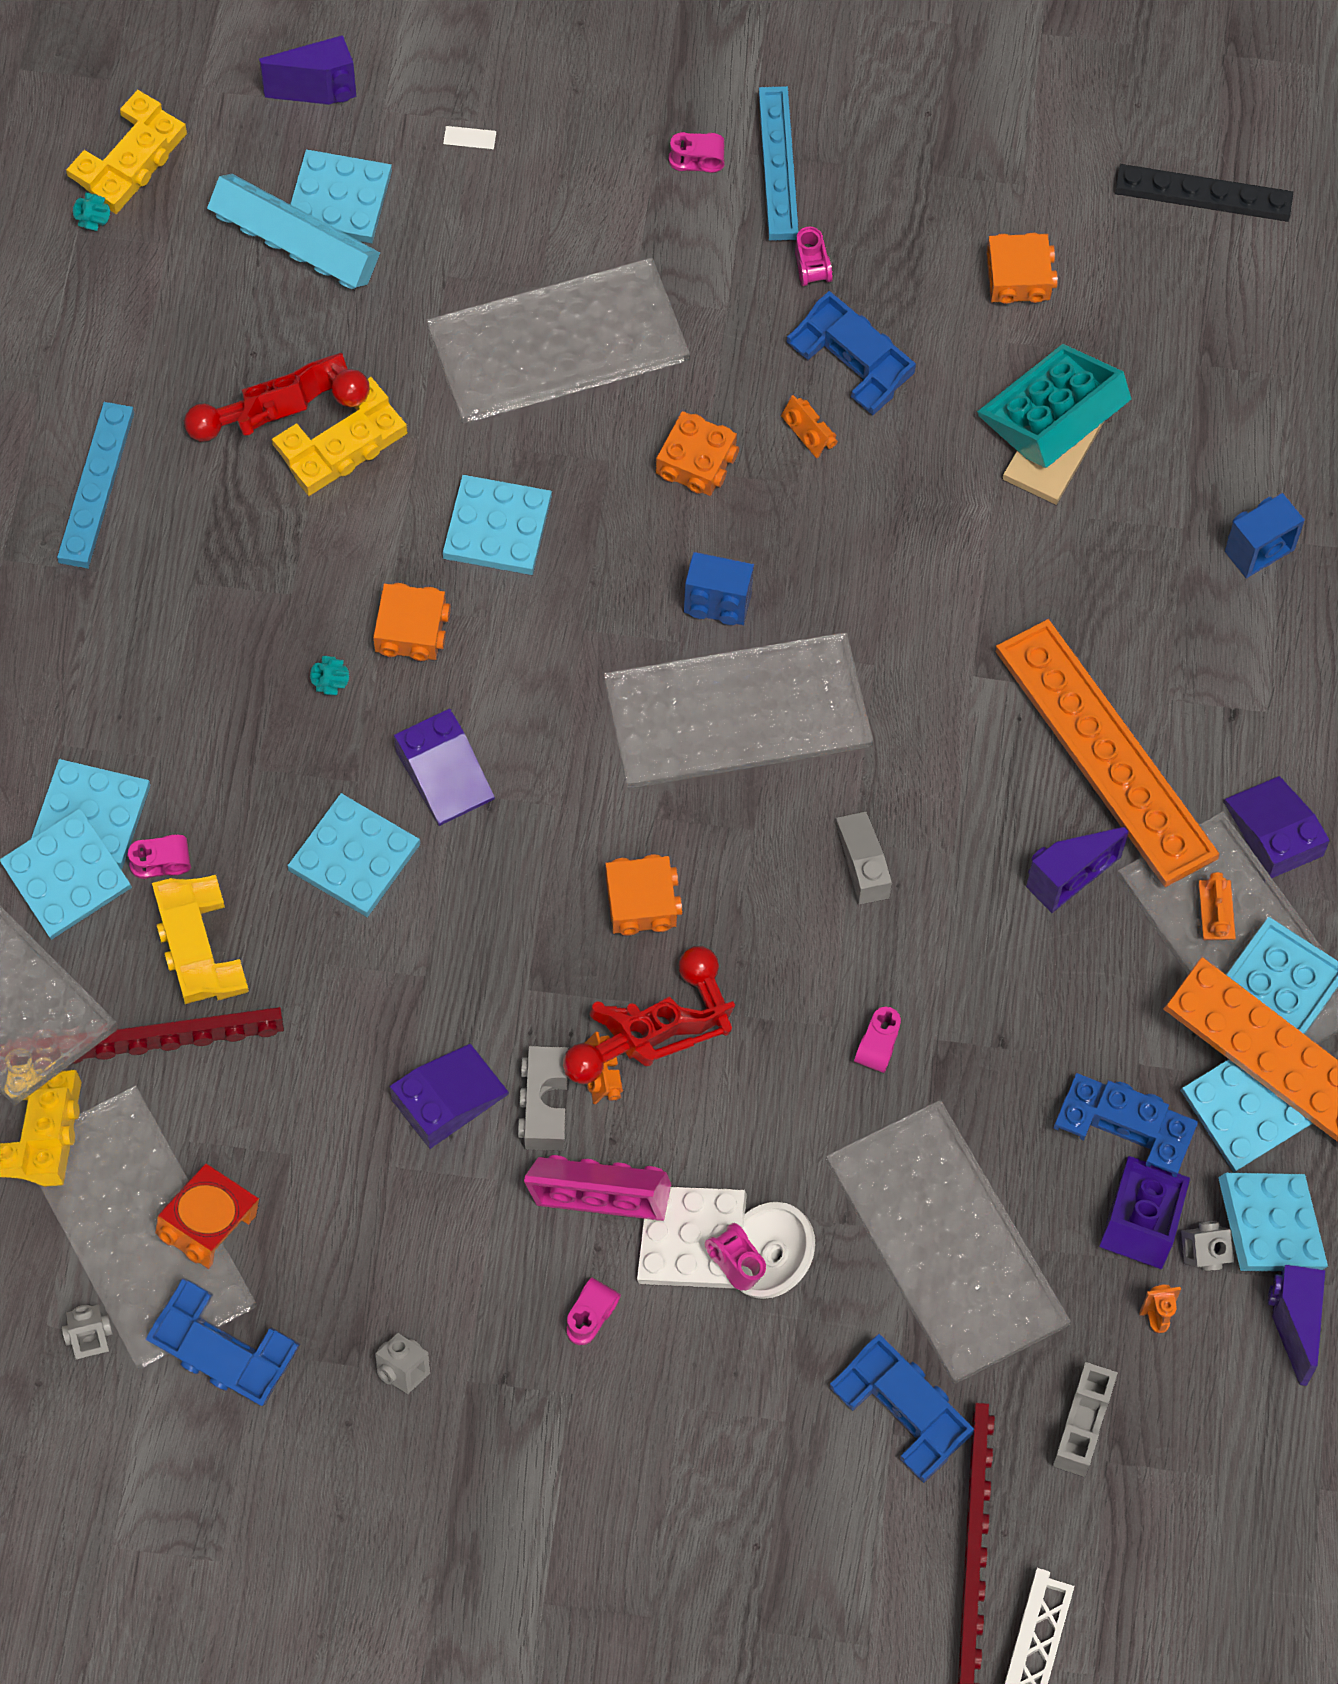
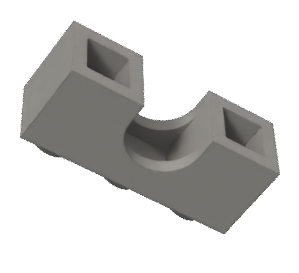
M529 1046L528 1058L522 1057L521 1077H527V1088H521L520 1107H526L525 1118H519L518 1138L525 1139V1149L564 1151L565 1108H551L545 1105L541 1099L550 1090H567V1076L563 1068V1058L566 1051H568V1047Z
M1085 1362L1053 1467L1083 1477L1086 1476L1118 1372Z

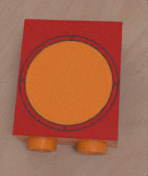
M205 1164L158 1215L155 1234L167 1245H173L184 1252L191 1261L200 1263L209 1269L213 1265L215 1250L241 1221L249 1225L256 1217L259 1198L208 1164Z

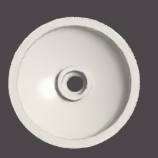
M783 1202L765 1203L748 1211L745 1214L743 1230L758 1253L764 1258L766 1271L751 1289L740 1291L754 1298H773L792 1289L808 1271L815 1252L813 1227L800 1210ZM741 1266L746 1275L753 1276L752 1271L748 1267Z

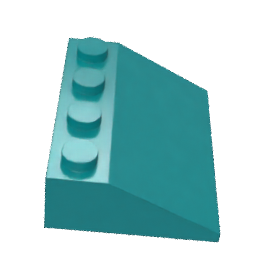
M1062 344L977 412L981 419L1021 455L1047 468L1132 398L1124 371Z

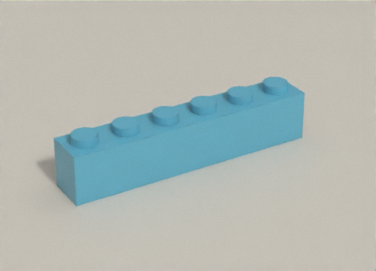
M234 174L219 176L207 209L216 213L218 219L227 223L234 222L241 226L240 230L251 236L258 235L262 237L268 246L275 249L282 248L290 252L289 256L294 260L314 265V270L323 275H333L340 279L339 283L347 288L355 289L356 287L368 285L380 252Z

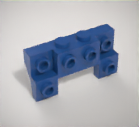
M830 291L816 302L806 318L787 336V343L807 360L825 346L864 380L852 391L851 398L871 415H874L893 398L894 391L915 373L916 363L893 345L887 335L880 334L875 330L867 318L856 314Z
M1076 1073L1053 1129L1058 1130L1061 1128L1080 1136V1139L1084 1141L1090 1125L1151 1149L1146 1166H1156L1172 1173V1176L1176 1178L1198 1121L1168 1110L1169 1104L1164 1103L1160 1097L1153 1094L1144 1095L1134 1091L1126 1083H1114L1108 1080L1106 1085Z
M183 1278L145 1340L182 1360L180 1365L195 1374L201 1371L210 1376V1383L226 1391L228 1388H231L260 1406L265 1405L280 1377L288 1368L300 1343L271 1327L258 1349H254L202 1319L201 1316L214 1294Z
M878 1334L862 1349L850 1365L830 1383L829 1388L852 1411L873 1394L917 1439L901 1455L900 1460L925 1483L948 1461L949 1456L973 1435L974 1428L948 1403L949 1398L940 1387H932L924 1379L925 1374L916 1363L911 1362L909 1364Z

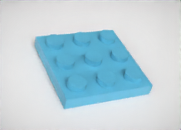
M306 149L290 205L358 241L373 243L392 173V164Z
M462 475L443 550V559L533 575L552 498V491Z
M59 759L31 839L81 808L118 866L123 869L128 849L151 786L150 781Z
M341 793L288 864V871L368 918L420 846V839Z
M81 808L75 810L0 859L3 867L51 940L132 888L130 882Z
M1268 917L1227 973V976L1303 1034H1306L1338 989V961Z
M1229 1059L1180 1090L1233 1173L1313 1124Z
M1224 1173L1218 1177L1241 1271H1282L1285 1265L1320 1270L1328 1267L1305 1174Z

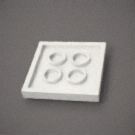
M671 1187L665 1220L644 1219L637 1276L639 1284L735 1288L731 1285L718 1264L709 1256L705 1247V1241L710 1237L716 1238L727 1231V1226L731 1223H737L743 1229L747 1198L746 1191Z

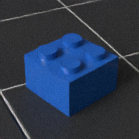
M1283 493L1275 498L1268 497L1256 509L1249 513L1244 511L1234 518L1225 553L1245 578H1248L1295 550L1305 520Z
M693 552L685 583L684 613L690 614L697 619L710 618L720 620L727 625H744L752 595L754 564Z

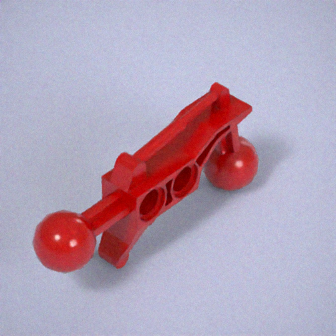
M339 353L308 363L291 374L242 389L244 396L242 401L217 409L206 403L196 404L188 410L184 419V427L191 438L200 442L214 439L223 425L236 421L239 423L242 434L250 435L254 432V429L267 422L307 410L308 403L320 393L332 389V394L338 403L346 407H357L366 401L370 393L369 381L362 372L347 369L343 354Z
M693 946L685 951L679 960L681 977L685 982L698 987L707 1008L706 1010L699 1011L680 1007L670 996L643 1011H640L637 1005L633 1003L629 1004L627 1008H617V1006H605L602 1002L597 1001L590 1010V1017L604 1024L614 1036L597 1046L587 1043L572 1046L566 1051L563 1058V1068L566 1076L571 1081L582 1085L592 1083L601 1076L604 1063L624 1052L629 1059L634 1058L644 1066H651L654 1060L693 1047L696 1043L721 1034L729 1035L732 1026L728 1018L735 1004L734 1001L725 1003L715 981L719 965L718 958L714 952L704 946ZM657 1017L666 1018L670 1024L661 1023ZM715 1025L719 1027V1029L694 1038L689 1037L656 1050L653 1048L674 1035L701 1034ZM631 1031L641 1033L643 1038L634 1037Z

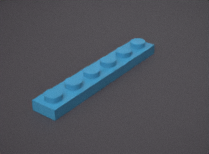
M788 86L759 87L769 240H796L799 231Z
M108 402L103 403L57 556L58 562L61 564L89 569L134 416L133 407Z

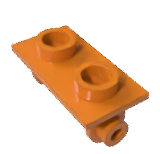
M794 395L791 396L781 417L816 458H819L824 447L831 449L837 444V435L831 431L824 421L817 423L820 416L814 411L807 400L797 399Z
M1215 872L1210 875L1209 880H1199L1203 940H1235L1231 880L1224 878L1223 873Z
M595 1032L585 1043L597 1046L610 1039V1036L599 1037V1032ZM617 1057L604 1063L601 1076L594 1082L587 1084L588 1090L592 1094L593 1104H597L604 1096H608V1100L611 1101L621 1098L620 1093L623 1092L620 1072L619 1070H608V1066H616L618 1064Z
M1159 1285L1147 1292L1139 1314L1140 1316L1148 1314L1150 1327L1154 1332L1164 1333L1169 1329L1170 1319L1177 1310L1176 1301L1181 1287L1171 1288L1170 1285Z

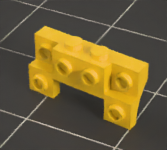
M139 90L120 109L121 116L133 123L134 126L102 161L86 150H83L66 169L67 176L79 183L88 192L105 197L104 203L108 204L110 211L115 214L123 208L141 186H145L149 182L152 173L158 166L166 163L169 154L187 135L185 123L164 112L160 102Z
M372 377L368 378L370 393L365 402L355 407L357 411L312 440L309 439L297 423L272 438L273 446L285 460L298 484L308 496L340 476L350 474L356 466L365 460L374 459L381 450L407 434V424L389 404V397Z
M212 875L197 879L169 878L152 883L162 923L156 925L161 943L168 941L170 951L164 954L169 971L176 970L185 1004L217 996V1000H222L249 992L240 959L214 964L201 914L225 907L217 876Z
M41 1065L10 1067L5 1094L8 1100H28L20 1142L0 1143V1178L24 1179L44 1187L64 1184L70 1145H74L75 1142L74 1123L80 1114L78 1100L82 1082L76 1070L45 1073Z

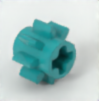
M86 192L85 199L78 198L73 206V216L76 220H79L78 226L98 231V225H105L110 216V208L108 204L104 203L105 197Z
M322 656V663H315L313 665L310 678L313 685L316 686V691L324 692L327 695H337L338 688H345L349 681V671L343 665L344 660L331 656Z

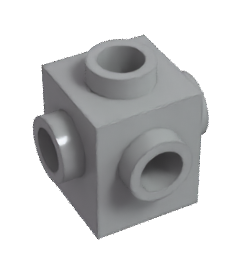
M1217 1221L1199 1223V1228L1181 1231L1184 1264L1203 1267V1270L1211 1271L1222 1269V1264L1234 1262L1233 1253L1236 1250L1231 1229L1219 1226Z
M99 1304L94 1306L81 1305L74 1308L73 1311L66 1312L68 1325L62 1326L66 1346L72 1345L76 1359L109 1352L107 1336L113 1335L108 1315L102 1316Z
M399 1333L388 1342H384L375 1353L377 1373L381 1380L386 1384H393L407 1394L430 1374L428 1352L415 1340H408Z

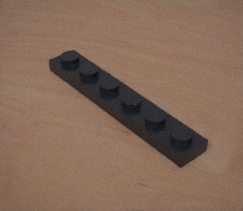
M1120 164L1115 194L1289 222L1294 191Z

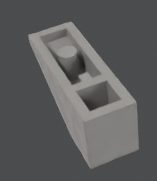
M867 812L837 817L835 821L858 904L888 899L892 882L884 853Z

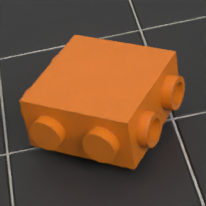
M1027 233L1025 235L998 234L996 236H989L986 254L991 302L1008 304L1014 301L1037 303L1050 300L1052 288H1057V271H1052L1051 263H1054L1055 250L1054 245L1049 246L1048 234Z
M682 411L656 458V474L666 481L685 485L695 493H704L711 496L716 486H722L727 474L725 469L728 463L733 464L739 452V447L736 446L737 433L726 426H717L705 421L704 418L697 414H688Z
M384 583L373 637L375 652L388 657H395L397 655L409 656L418 661L436 660L438 649H444L446 631H442L443 622H449L451 604L446 603L445 591H439L434 587L415 588L403 583Z
M653 854L645 856L643 859L629 860L628 858H618L606 863L605 876L613 934L634 935L643 930L664 932L671 927H676L677 915H682L681 897L674 896L673 886H678L677 868L670 867L669 856L661 857L660 855Z

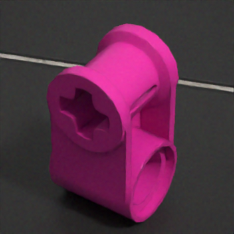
M681 132L671 138L670 148L672 151L669 153L668 161L675 170L711 173L718 172L724 168V138L721 135L715 133L694 134ZM682 140L684 141V146H683V147H681V141H682ZM681 156H684L683 163H681Z
M814 227L802 228L797 234L795 256L801 285L807 286L809 282L821 280L832 282L831 262L829 256H827L822 233ZM811 244L813 247H806L804 245Z
M177 834L163 838L138 840L131 844L128 849L131 873L140 879L164 875H180L191 869L187 838L183 835ZM146 857V861H140V858Z
M881 1007L875 1011L867 1032L859 1045L854 1059L855 1063L885 1073L894 1050V1043L901 1023L900 1015L895 1009ZM884 1022L890 1024L887 1029L881 1028Z
M731 1223L727 1226V1231L716 1238L710 1237L705 1241V1247L709 1256L718 1264L731 1285L736 1289L744 1291L751 1289L765 1274L766 1262L764 1258L758 1253L745 1231L737 1223ZM741 1266L748 1267L752 1271L753 1276L746 1275Z
M593 1277L590 1278L568 1314L566 1331L569 1340L577 1345L590 1343L605 1320L614 1311L621 1294ZM583 1322L587 1323V1326L583 1325L581 1329L576 1327V1325L580 1326Z

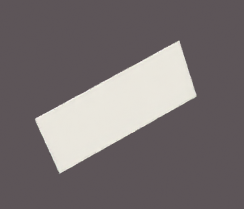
M446 126L443 144L494 149L496 131Z

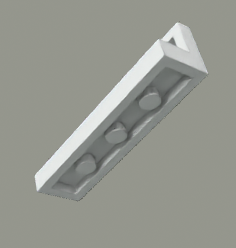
M1037 1568L1033 1577L1004 1684H1036L1035 1680L1041 1677L1040 1684H1048L1074 1590L1072 1585L1050 1579L1049 1571ZM1046 1587L1065 1593L1062 1605L1050 1611L1043 1600ZM1040 1608H1042L1045 1614L1038 1617ZM1060 1612L1056 1623L1052 1615ZM1048 1619L1054 1629V1635L1052 1638L1040 1643L1034 1632L1037 1623ZM1033 1640L1035 1647L1029 1649L1031 1641ZM1051 1644L1049 1653L1047 1655V1653L1044 1650V1647ZM1039 1651L1046 1663L1045 1668L1031 1676L1025 1662L1027 1656ZM1022 1673H1024L1027 1679L1020 1682Z

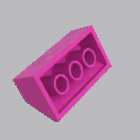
M551 1155L549 1158L538 1157L524 1179V1183L537 1206L660 1221L665 1220L671 1189V1182L667 1173L657 1167L647 1166L644 1169H636L625 1163H613L612 1166L602 1165L592 1159H582L580 1162L568 1161L567 1158L558 1155Z

